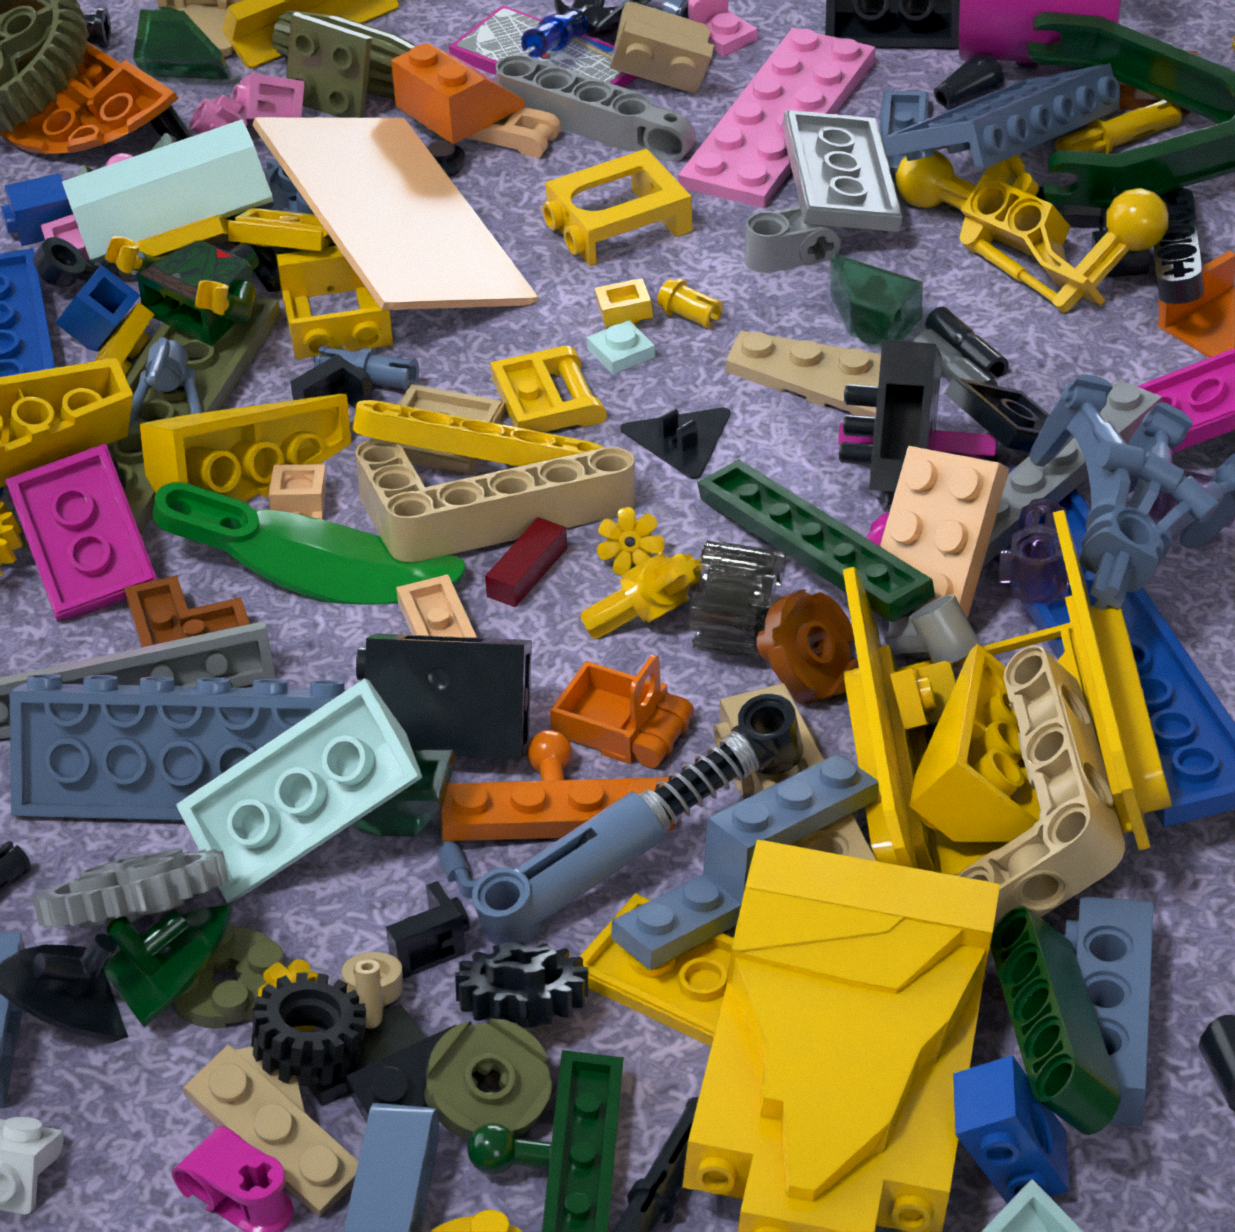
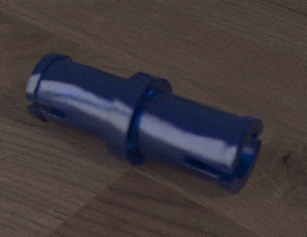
M577 8L568 9L560 15L551 14L546 16L539 22L537 27L530 28L523 33L521 37L522 49L526 51L531 47H535L528 55L538 58L548 51L555 52L566 48L573 38L580 37L586 33L588 29L587 16L584 14L577 19L574 18L581 12Z

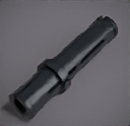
M692 1097L687 1101L685 1110L668 1139L664 1142L644 1179L634 1182L627 1195L629 1205L617 1226L611 1232H658L662 1223L667 1224L672 1221L679 1208L677 1197L683 1189L688 1140L699 1097Z

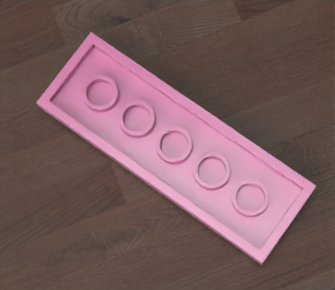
M792 28L678 174V182L684 189L765 208L792 172L782 128L784 111L793 110L836 114L874 64L875 46L858 43L853 39H840L818 34L810 29Z

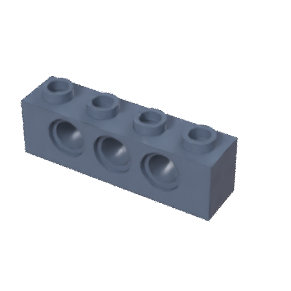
M1080 896L1079 921L1066 920L1065 937L1073 945L1120 1090L1121 1100L1118 1110L1108 1124L1142 1126L1146 1093L1154 902Z

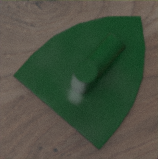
M230 905L205 907L184 914H180L174 908L142 935L125 916L115 918L109 923L107 933L121 950L109 959L103 970L143 1027L177 1000L193 984L210 962L225 935L233 910Z

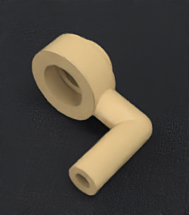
M366 952L351 957L342 966V981L347 983V993L356 990L359 996V1004L365 1003V1028H376L382 1022L383 1008L397 1000L403 992L402 965L400 961L387 953Z

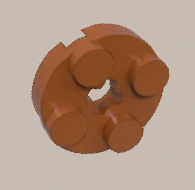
M807 589L787 594L777 599L771 605L765 619V629L758 633L756 643L761 657L770 662L779 680L785 684L793 699L800 704L826 700L845 692L844 671L858 668V658L850 660L848 643L855 640L853 628L847 615L830 596L822 592L811 595L805 592ZM808 636L813 641V645L811 648L808 643Z

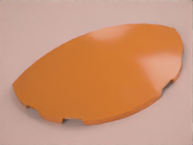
M86 41L89 48L82 54L85 62L76 67L78 75L67 80L69 89L59 91L56 94L57 102L47 103L43 107L44 113H35L29 118V123L23 121L15 126L14 132L6 130L1 132L0 136L17 148L40 154L73 153L88 150L135 131L166 110L178 99V96L174 91L130 62L124 60L122 63H119Z

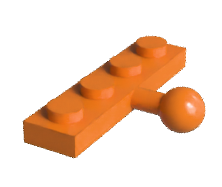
M544 730L534 735L527 746V759L531 767L540 773L541 781L439 784L442 841L562 838L631 791L636 792L638 795L645 789L655 791L656 782H668L669 777L564 780L563 770L566 769L572 758L571 744L562 733L555 730ZM671 821L670 829L666 831L674 830V824Z

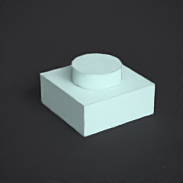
M630 320L613 325L608 329L587 337V349L612 375L655 358V345Z

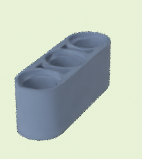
M373 1103L371 1105L344 1232L421 1231L438 1146L439 1112L437 1108Z

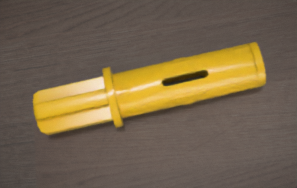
M1160 100L1152 105L1132 110L1107 121L1096 119L1090 122L1087 128L1058 138L1055 147L1057 151L1068 150L1110 154L1116 146L1133 142L1172 126H1178L1182 120V112L1179 106L1165 100Z

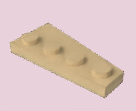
M740 330L726 359L727 373L780 392L786 390L806 396V401L823 407L828 404L851 412V415L876 416V407L846 405L844 403V390L848 384L878 386L881 354L857 348L849 349L819 344L810 340H795L771 336L762 332Z

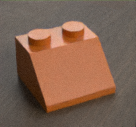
M429 42L417 45L410 51L391 60L396 107L452 144L525 108V100L470 64Z

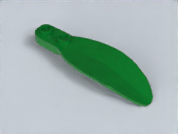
M173 482L166 484L155 495L152 516L155 523L164 531L226 551L241 564L267 580L322 602L361 605L398 604L396 587L447 574L453 586H455L466 572L464 560L454 555H446L419 562L399 561L390 555L380 536L301 514L277 510H254L245 502L188 483Z

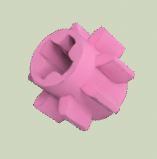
M222 94L220 98L216 96L213 102L204 98L199 103L193 113L189 128L195 131V133L201 134L242 119L245 126H247V120L238 114L242 104Z

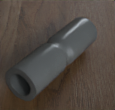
M924 330L915 338L914 342L937 344L942 356L941 376L946 377L949 383H951L953 378H961L998 386L993 378L972 361L963 357L955 347L934 330Z

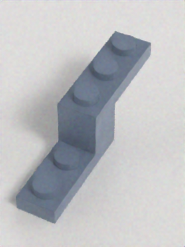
M838 753L708 817L703 874L613 919L611 939L648 969L652 970L720 933L737 926L757 839L791 845L877 801L878 780Z

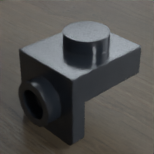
M339 354L290 381L293 400L347 394L348 404L355 409L359 401L373 400L374 386L368 373L363 368L354 366Z

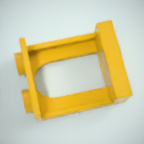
M647 148L545 182L546 202L542 205V212L547 226L551 230L558 229L563 234L570 253L573 255L580 254L590 266L597 264L596 242L661 221L675 237L693 232L691 195ZM630 175L632 190L639 196L637 199L599 211H586L572 203V199L582 191Z
M337 246L323 247L322 251L303 250L276 254L281 293L295 360L310 357L316 358V355L325 357L326 355L318 352L321 346L356 351L363 348L376 349L377 347L393 345L390 310H381ZM356 291L360 309L311 316L308 297Z

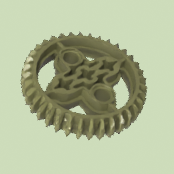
M0 0V133L6 130L14 132L16 125L23 121L29 123V118L37 112L44 113L43 107L47 103L57 102L56 94L59 91L69 89L67 80L78 75L76 67L85 62L82 54L89 48L86 39L90 35L87 31L85 15L77 0Z

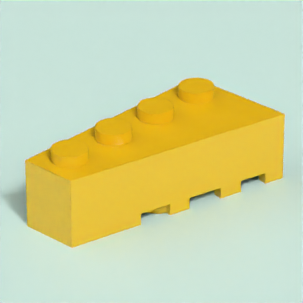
M117 358L0 377V488L7 485L5 481L7 478L105 443L108 445L128 437L133 393Z

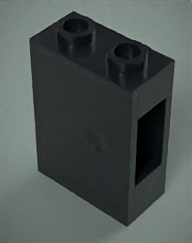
M882 340L878 386L857 384L845 386L844 403L846 405L876 407V416L846 415L844 417L843 434L845 436L873 438V444L842 442L839 447V461L848 464L871 465L869 490L876 499H881V504L885 505V509H891L908 446L934 450L942 368V356L937 344Z
M375 633L366 638V647L358 648L356 657L357 680L361 681L365 678L370 681L407 734L414 754L522 759L527 754L530 724L532 640Z

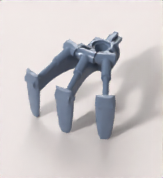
M1081 374L1074 381H1070L1063 389L1061 398L1046 419L1031 448L1030 460L1035 466L1045 467L1074 437L1077 440L1087 465L1091 490V510L1086 521V533L1082 542L1079 562L1083 568L1096 574L1090 591V595L1096 597L1094 606L1100 610H1105L1110 605L1118 610L1123 604L1126 592L1138 591L1150 581L1162 558L1168 553L1172 537L1181 531L1179 543L1188 549L1200 548L1208 543L1235 517V453L1217 468L1216 474L1210 482L1199 484L1192 476L1185 477L1183 475L1184 470L1172 464V452L1178 444L1180 445L1193 424L1187 414L1170 404L1160 402L1145 415L1134 435L1126 443L1112 424L1106 423L1100 414L1101 410L1106 406L1107 396L1113 386L1101 377ZM1162 490L1171 495L1179 504L1156 524L1148 513L1159 491ZM1134 491L1129 506L1126 507L1128 494Z

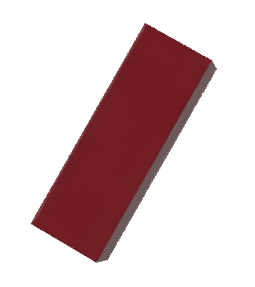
M537 517L485 575L487 597L516 608L566 551V527Z

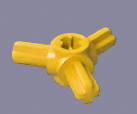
M664 552L653 556L621 575L620 583L623 588L581 612L580 616L584 627L592 638L598 639L638 616L643 622L647 621V623L654 621L690 600L688 596L690 588L704 579L701 569L706 567L702 558L695 560L689 553L685 555L679 553L671 558L666 557Z

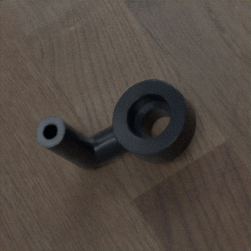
M57 237L45 239L33 257V262L39 276L45 282L55 286H71L77 279L87 282L99 268L98 265L85 261L81 252L74 245ZM105 258L100 263V265L102 264L114 275L119 272L116 263H110Z

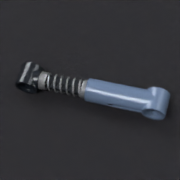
M773 693L760 694L749 699L739 711L738 725L732 728V733L728 737L725 736L724 739L720 740V748L713 746L708 748L707 757L697 755L694 765L684 763L681 774L671 772L668 782H656L655 791L645 789L639 795L631 791L517 868H498L485 873L476 882L472 890V901L486 938L494 945L514 941L524 942L525 945L531 943L537 938L543 920L665 839L664 833L670 829V821L677 825V816L682 813L690 816V808L695 804L703 807V799L707 796L716 799V790L721 787L729 790V782L734 778L742 781L743 778H747L748 775L750 776L755 771L775 775L791 770L799 763L803 755V743L798 720L791 701L782 695Z

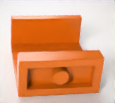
M1230 250L1209 263L1202 265L1204 285L1202 297L1183 304H1169L1160 301V299L1158 302V327L1208 358L1235 348V253Z

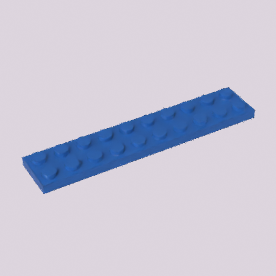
M1011 467V468L1009 469V473H1010L1015 467ZM1076 488L994 558L1039 630L1070 623L1065 597L1072 596V591L1053 512L1065 511L1080 559L1082 542L1086 533V521L1090 509ZM1081 566L1091 605H1094L1096 597L1090 595V591L1096 574ZM1142 587L1135 592H1126L1121 609L1173 806L1154 811L1162 826L1168 827L1235 810V722L1144 588ZM1062 638L1047 641L1053 653L1059 659L1065 652Z

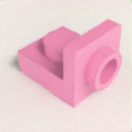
M689 0L688 19L703 23L709 27L708 43L714 45L713 51L724 57L757 41V28L728 10V0Z
M250 73L240 81L239 85L236 84L234 86L231 99L242 104L238 114L247 120V125L253 123L255 117L301 118L305 81Z

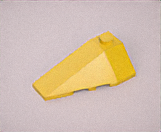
M347 394L188 414L140 424L145 476L155 493L166 484L183 482L242 502H246L257 494L264 498L269 497L273 465L321 464L352 444Z
M976 644L969 651L916 771L909 807L914 810L924 825L934 830H940L953 842H1011L1034 827L1033 824L1039 821L1038 816L1041 809L1036 790L1029 784L1017 738L1020 729L1016 714L1009 707L1010 702L1004 683L1006 666L979 644Z

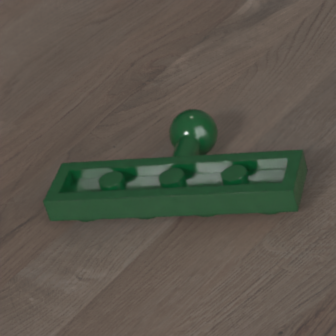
M562 1050L551 1143L516 1139L510 1129L498 1123H488L480 1126L469 1138L467 1145L469 1160L482 1173L489 1175L500 1174L507 1171L513 1164L548 1169L541 1232H608L624 1057Z

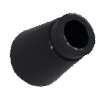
M990 54L982 56L973 55L945 79L941 85L934 88V97L946 110L953 109L1002 87L1005 83L1003 71L995 58Z

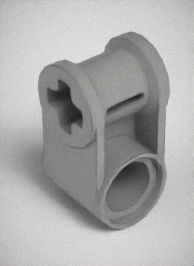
M800 206L772 212H758L748 217L745 223L744 261L749 269L756 272L770 273L805 264L812 265L833 260L841 247L840 237L834 229L824 225L804 224ZM810 246H813L814 250L816 251V254L813 253Z

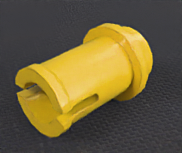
M682 278L677 280L668 279L662 285L657 297V304L663 308V312L666 315L678 314L701 325L705 329H709L713 325V323L709 322L710 320L717 321L723 312V302L721 300L711 298L688 287V282Z

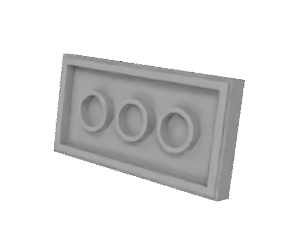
M793 110L784 111L782 128L804 224L899 232L902 214L876 119Z

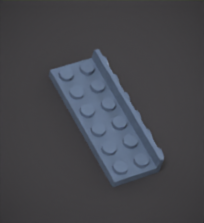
M1111 63L1023 79L882 137L886 156L906 153L907 161H913L935 155V150L947 148L948 154H953L971 149L975 168L977 170L985 169L1119 110L1120 86L1116 77L1113 76Z
M56 674L27 676V683L21 684L9 691L11 816L183 820L176 806L177 803L345 692L344 681L316 680L310 682V689H288L287 680L258 679L253 681V688H231V679L201 678L196 680V687L175 686L174 678L163 676L140 678V686L118 685V677L110 675L84 677V684H62V676Z

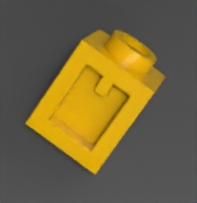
M942 661L919 668H910L890 673L904 730L939 722L956 683L951 663L949 661Z

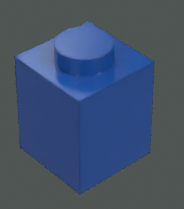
M60 173L5 185L8 205L0 206L3 223L7 234L16 232L21 246L44 241L42 224L73 214Z
M101 264L56 321V324L86 348L97 351L137 301L140 294Z

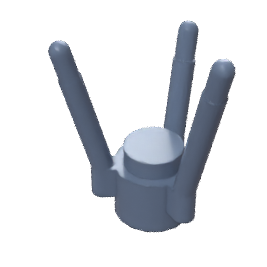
M162 337L149 349L146 368L140 374L139 385L133 396L129 428L138 415L147 392L151 387L161 392H170L180 385L184 386L190 414L202 413L195 385L197 373L194 369L187 367L188 354L180 343Z

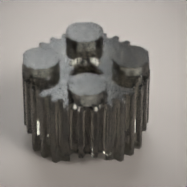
M707 540L704 544V549H702L700 564L708 565V572L702 573L697 592H693L690 603L691 610L688 628L690 631H696L692 639V648L752 659L762 658L756 644L757 635L765 629V619L774 602L776 586L781 587L786 567V555L775 553L774 550Z

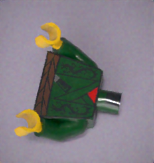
M121 236L111 237L105 259L110 263H116L120 271L137 276L141 304L154 313V319L209 346L215 344L235 323L243 324L250 320L257 297L252 271L259 266V260L255 251L247 244L241 243L227 252L204 240L195 241L170 255L156 258L139 251L140 245L131 239Z

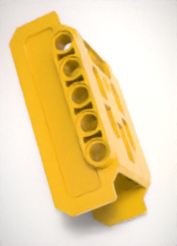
M1064 510L1053 512L1072 591V596L1065 597L1070 623L981 647L991 655H996L1062 638L1065 652L1057 661L1080 684L1105 765L1122 833L1133 831L1138 849L1141 851L1151 848L1144 814L1173 806L1122 609L1120 607L1117 610L1108 605L1105 610H1100L1091 605L1067 516ZM855 567L844 569L843 574L859 668L844 671L858 767L878 780L879 783L877 801L865 806L874 857L879 862L958 876L964 869L1009 842H953L940 830H934L924 825L914 810L909 807L914 777L928 746L926 738L927 725L904 730L890 673L933 664V662L928 660L897 668L890 645L881 646L879 630L858 569ZM967 656L951 665L955 666L965 663Z

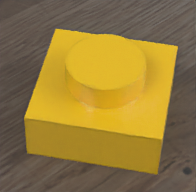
M643 278L594 288L597 306L605 327L628 320L635 325L640 320L653 318L651 299Z

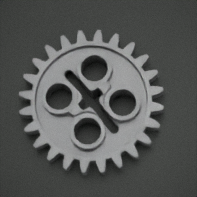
M177 848L150 855H129L113 862L85 869L79 872L80 877L65 883L56 884L53 888L42 890L41 893L35 894L32 899L39 926L43 925V928L50 926L58 928L70 924L71 926L79 925V928H90L108 924L113 919L125 916L129 921H135L153 913L179 907L185 904L184 899L192 898L193 894L211 891L210 888L222 886L223 882L229 881V875L223 850L217 851V849L206 851V849L190 853L189 851L183 852L182 848Z

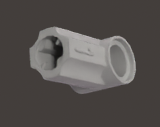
M955 594L938 598L921 608L914 609L906 616L900 617L893 622L889 621V630L884 638L886 644L890 645L893 655L900 654L913 660L931 658L933 664L942 661H949L953 664L968 656L969 651L976 644L980 645Z

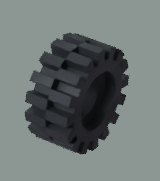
M307 972L296 973V982L291 983L285 975L277 978L276 988L267 984L262 989V997L257 996L254 1004L251 1047H253V1056L256 1062L263 1060L262 1069L270 1075L279 1069L278 1080L289 1083L292 1075L300 1077L299 1086H310L311 1077H318L322 1086L332 1083V1073L343 1079L346 1075H349L350 1066L353 1068L357 1067L360 1062V1056L363 1053L366 1007L365 1003L359 1004V996L356 990L347 993L346 982L338 979L333 986L329 985V975L318 973L317 981H308ZM308 1025L319 1027L325 1031L303 1032L292 1027Z

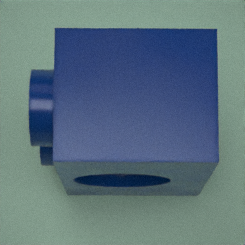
M1007 1056L953 1073L955 1135L1004 1201L1008 1204L1032 1179L1049 1197L1069 1192L1066 1130L1056 1115L1034 1098L1028 1077L1014 1056Z

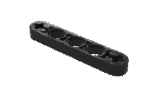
M1179 187L1158 195L1167 207L1169 214L1168 230L1162 240L1153 246L1158 297L1160 301L1169 304L1192 302L1204 294L1193 192L1188 188Z

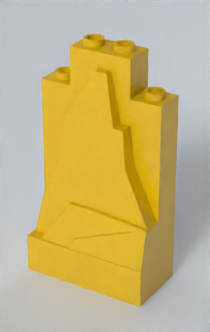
M757 839L731 948L727 985L688 1140L682 1187L743 1199L738 1232H875L876 1225L906 1232H942L958 1144V1137L955 1135L953 1073L970 1068L1000 884Z

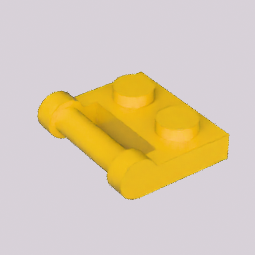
M560 346L490 362L492 381L501 400L505 401V409L514 427L548 432L578 424L582 428L604 423L606 420V409L602 401L598 397L593 396L580 370L582 366L581 359L573 347ZM550 374L562 377L572 400L562 401Z

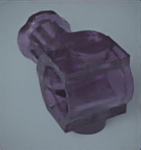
M1033 499L1028 505L1024 506L1019 515L1021 530L1012 535L1011 550L1000 551L999 582L1011 584V599H1020L1028 604H1049L1057 600L1065 601V597H1067V586L1070 583L1053 512L1064 510L1067 520L1068 514L1066 509L1053 499ZM1041 513H1045V525L1039 524Z

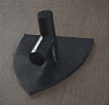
M97 934L89 947L44 944L22 949L1 962L0 994L43 1022L74 1034L113 1041L128 1038L103 970L117 949V944L109 935Z

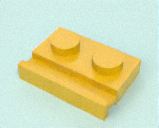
M250 208L235 217V221L230 220L228 222V241L250 243L262 247L296 248L302 251H322L323 247H328L334 243L315 214Z

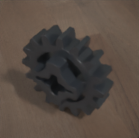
M514 941L493 946V953L491 954L476 951L472 953L473 961H461L459 963V972H455L456 1001L460 1002L461 1012L473 1011V1020L476 1021L487 1018L489 1020L502 1019L517 1023L522 1028L538 1027L544 1024L549 1025L552 1024V1016L554 1015L565 1018L571 1017L572 1008H583L585 1006V997L589 996L588 967H583V958H569L568 949L564 948L555 951V949L545 943L537 947L526 946L524 942Z

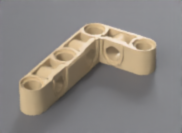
M1038 645L1027 646L1011 658L1004 671V683L1010 702L1009 707L1015 711L1020 729L1017 738L1029 784L1036 790L1041 809L1038 816L1039 821L1033 824L1034 827L1000 849H995L958 875L960 877L1000 884L994 927L1006 912L1017 906H1025L1041 918L1108 875L1117 867L1125 852V840L1114 806L1105 765L1080 684L1056 659Z

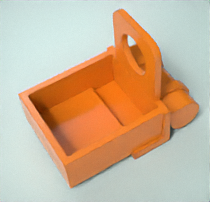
M651 655L636 676L585 661L550 709L551 730L562 733L570 741L600 750L602 756L630 765L636 758L639 763L647 768H657L662 760L671 754L674 747L673 744L680 735L686 732L690 719L694 715V707L691 702L681 696L668 693L667 684H661L660 659L656 655Z

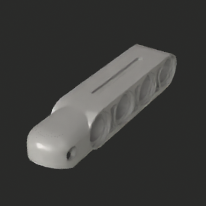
M510 55L502 58L496 64L497 82L525 100V107L554 114L560 120L562 130L621 150L637 152L647 148L655 158L663 161L677 162L694 147L696 134L689 120L677 112L653 105L651 99L644 94L525 55ZM668 149H677L679 151L672 156H668L665 153Z

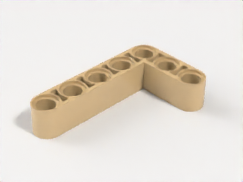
M370 439L358 445L355 450L359 498L390 555L403 562H419L517 540L537 517L570 528L601 521L605 518L618 517L619 509L625 507L634 508L636 503L634 455L622 448H601L429 487L424 486L399 443Z

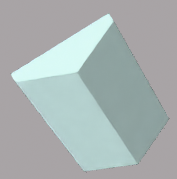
M243 119L62 181L92 264L98 263L105 258L112 236H121L137 242L214 215L227 218L247 211L250 208H256L274 201L255 146Z
M364 678L177 803L176 806L199 850H223L229 881L223 882V885L218 887L226 902L230 903L243 897L420 780L422 775L407 734L370 681Z

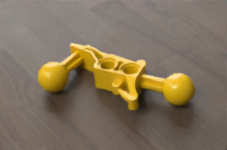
M935 150V155L918 160L907 161V158L904 157L900 161L895 174L897 188L901 197L912 206L929 209L945 202L960 209L965 215L960 233L962 244L970 252L980 254L1017 281H1023L1053 302L1062 313L1068 312L1081 297L1101 306L1106 300L1096 289L1097 285L1129 250L1136 252L1152 248L1162 240L1168 230L1169 214L1167 207L1157 194L1142 188L1126 190L1114 198L1107 210L1106 226L1108 232L1074 268L1067 263L1063 249L1071 226L1053 204L1035 197L1038 193L1039 185L1024 170L1025 165L1020 158L1021 153L988 167L977 185L955 176L950 159L938 150ZM995 239L1035 257L1042 268L1062 289L1058 293L1054 292L1031 276L1026 268L990 244L991 240Z

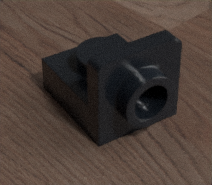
M438 881L426 885L429 910L386 927L389 954L400 961L403 979L466 954L464 932L470 929L468 915L458 897L450 899Z

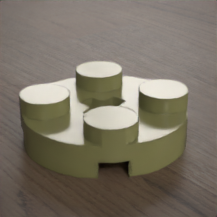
M228 922L225 935L210 962L193 984L171 1004L174 1011L189 1023L210 1029L226 1028V1024L237 1023L246 1020V1023L252 1022L258 989L266 983L263 977L264 971L276 962H280L285 966L283 951L280 945L258 931L243 927H233ZM226 970L235 971L237 980L225 979L220 984H215L214 974Z
M490 1019L489 1024L477 1023L470 1026V1021L456 1025L441 1037L431 1053L426 1070L424 1093L427 1105L430 1108L438 1109L439 1122L445 1128L468 1141L477 1128L488 1123H498L506 1126L513 1132L516 1138L526 1134L542 1117L552 1091V1078L550 1080V1072L546 1065L548 1058L543 1046L526 1029L507 1020ZM492 1069L498 1071L501 1074L498 1085L503 1090L497 1093L493 1091L485 1093L477 1088L478 1081L472 1074L477 1071L480 1074L487 1075Z

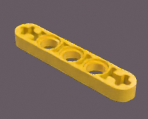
M375 400L359 401L356 404L353 431L365 437L514 466H524L604 448L599 444L585 440Z

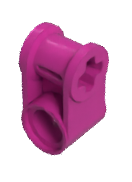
M218 1126L172 1170L174 1183L185 1197L196 1196L208 1204L205 1210L217 1213L244 1232H281L293 1220L294 1207L291 1198L283 1192L286 1177L282 1164L275 1157L269 1156L248 1144L238 1134L224 1126Z

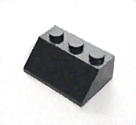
M826 0L825 35L840 39H853L858 43L875 46V48L959 49L960 0Z

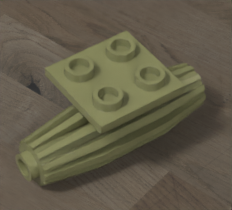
M287 10L285 14L279 16V20L274 26V34H272L273 49L288 58L286 78L305 81L302 106L339 118H365L367 93L395 99L391 60L416 46L398 35L340 16Z

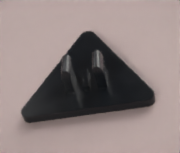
M721 407L679 414L678 410L674 408L659 418L623 423L620 426V430L623 434L688 478L698 479L701 477L730 416V410Z

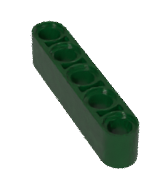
M1014 907L1006 912L994 927L990 949L1032 1094L1039 1103L1080 1133L1085 1135L1096 1134L1108 1125L1117 1112L1121 1100L1120 1090L1073 945L1068 938L1027 907Z

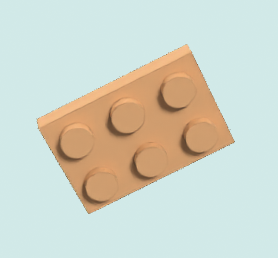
M908 446L880 547L932 578L935 598L917 608H921L943 596L955 594L968 619L1010 468L998 462Z

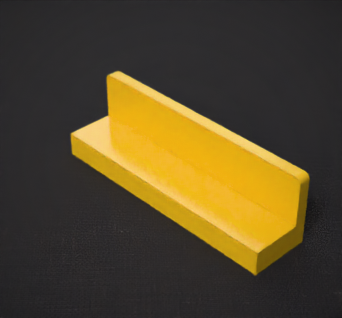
M243 0L228 6L222 32L243 65L248 69H253L282 57L281 54L273 49L272 34H274V26L278 22L279 16L285 14L287 10L335 15L363 24L397 10L398 2L396 0Z

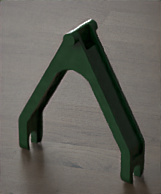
M1044 12L1034 17L1032 20L1033 30H1053L1060 33L1061 37L1052 44L1028 42L1029 57L1033 62L1042 65L1087 68L1111 63L1113 76L1118 81L1211 119L1217 124L1118 154L1068 150L1054 152L1050 155L1048 161L1049 172L1072 173L1078 176V179L1068 186L1043 183L1044 197L1047 201L1060 205L1107 208L1110 207L1114 198L1126 190L1142 188L1159 195L1179 187L1190 186L1235 172L1234 70L1104 17Z

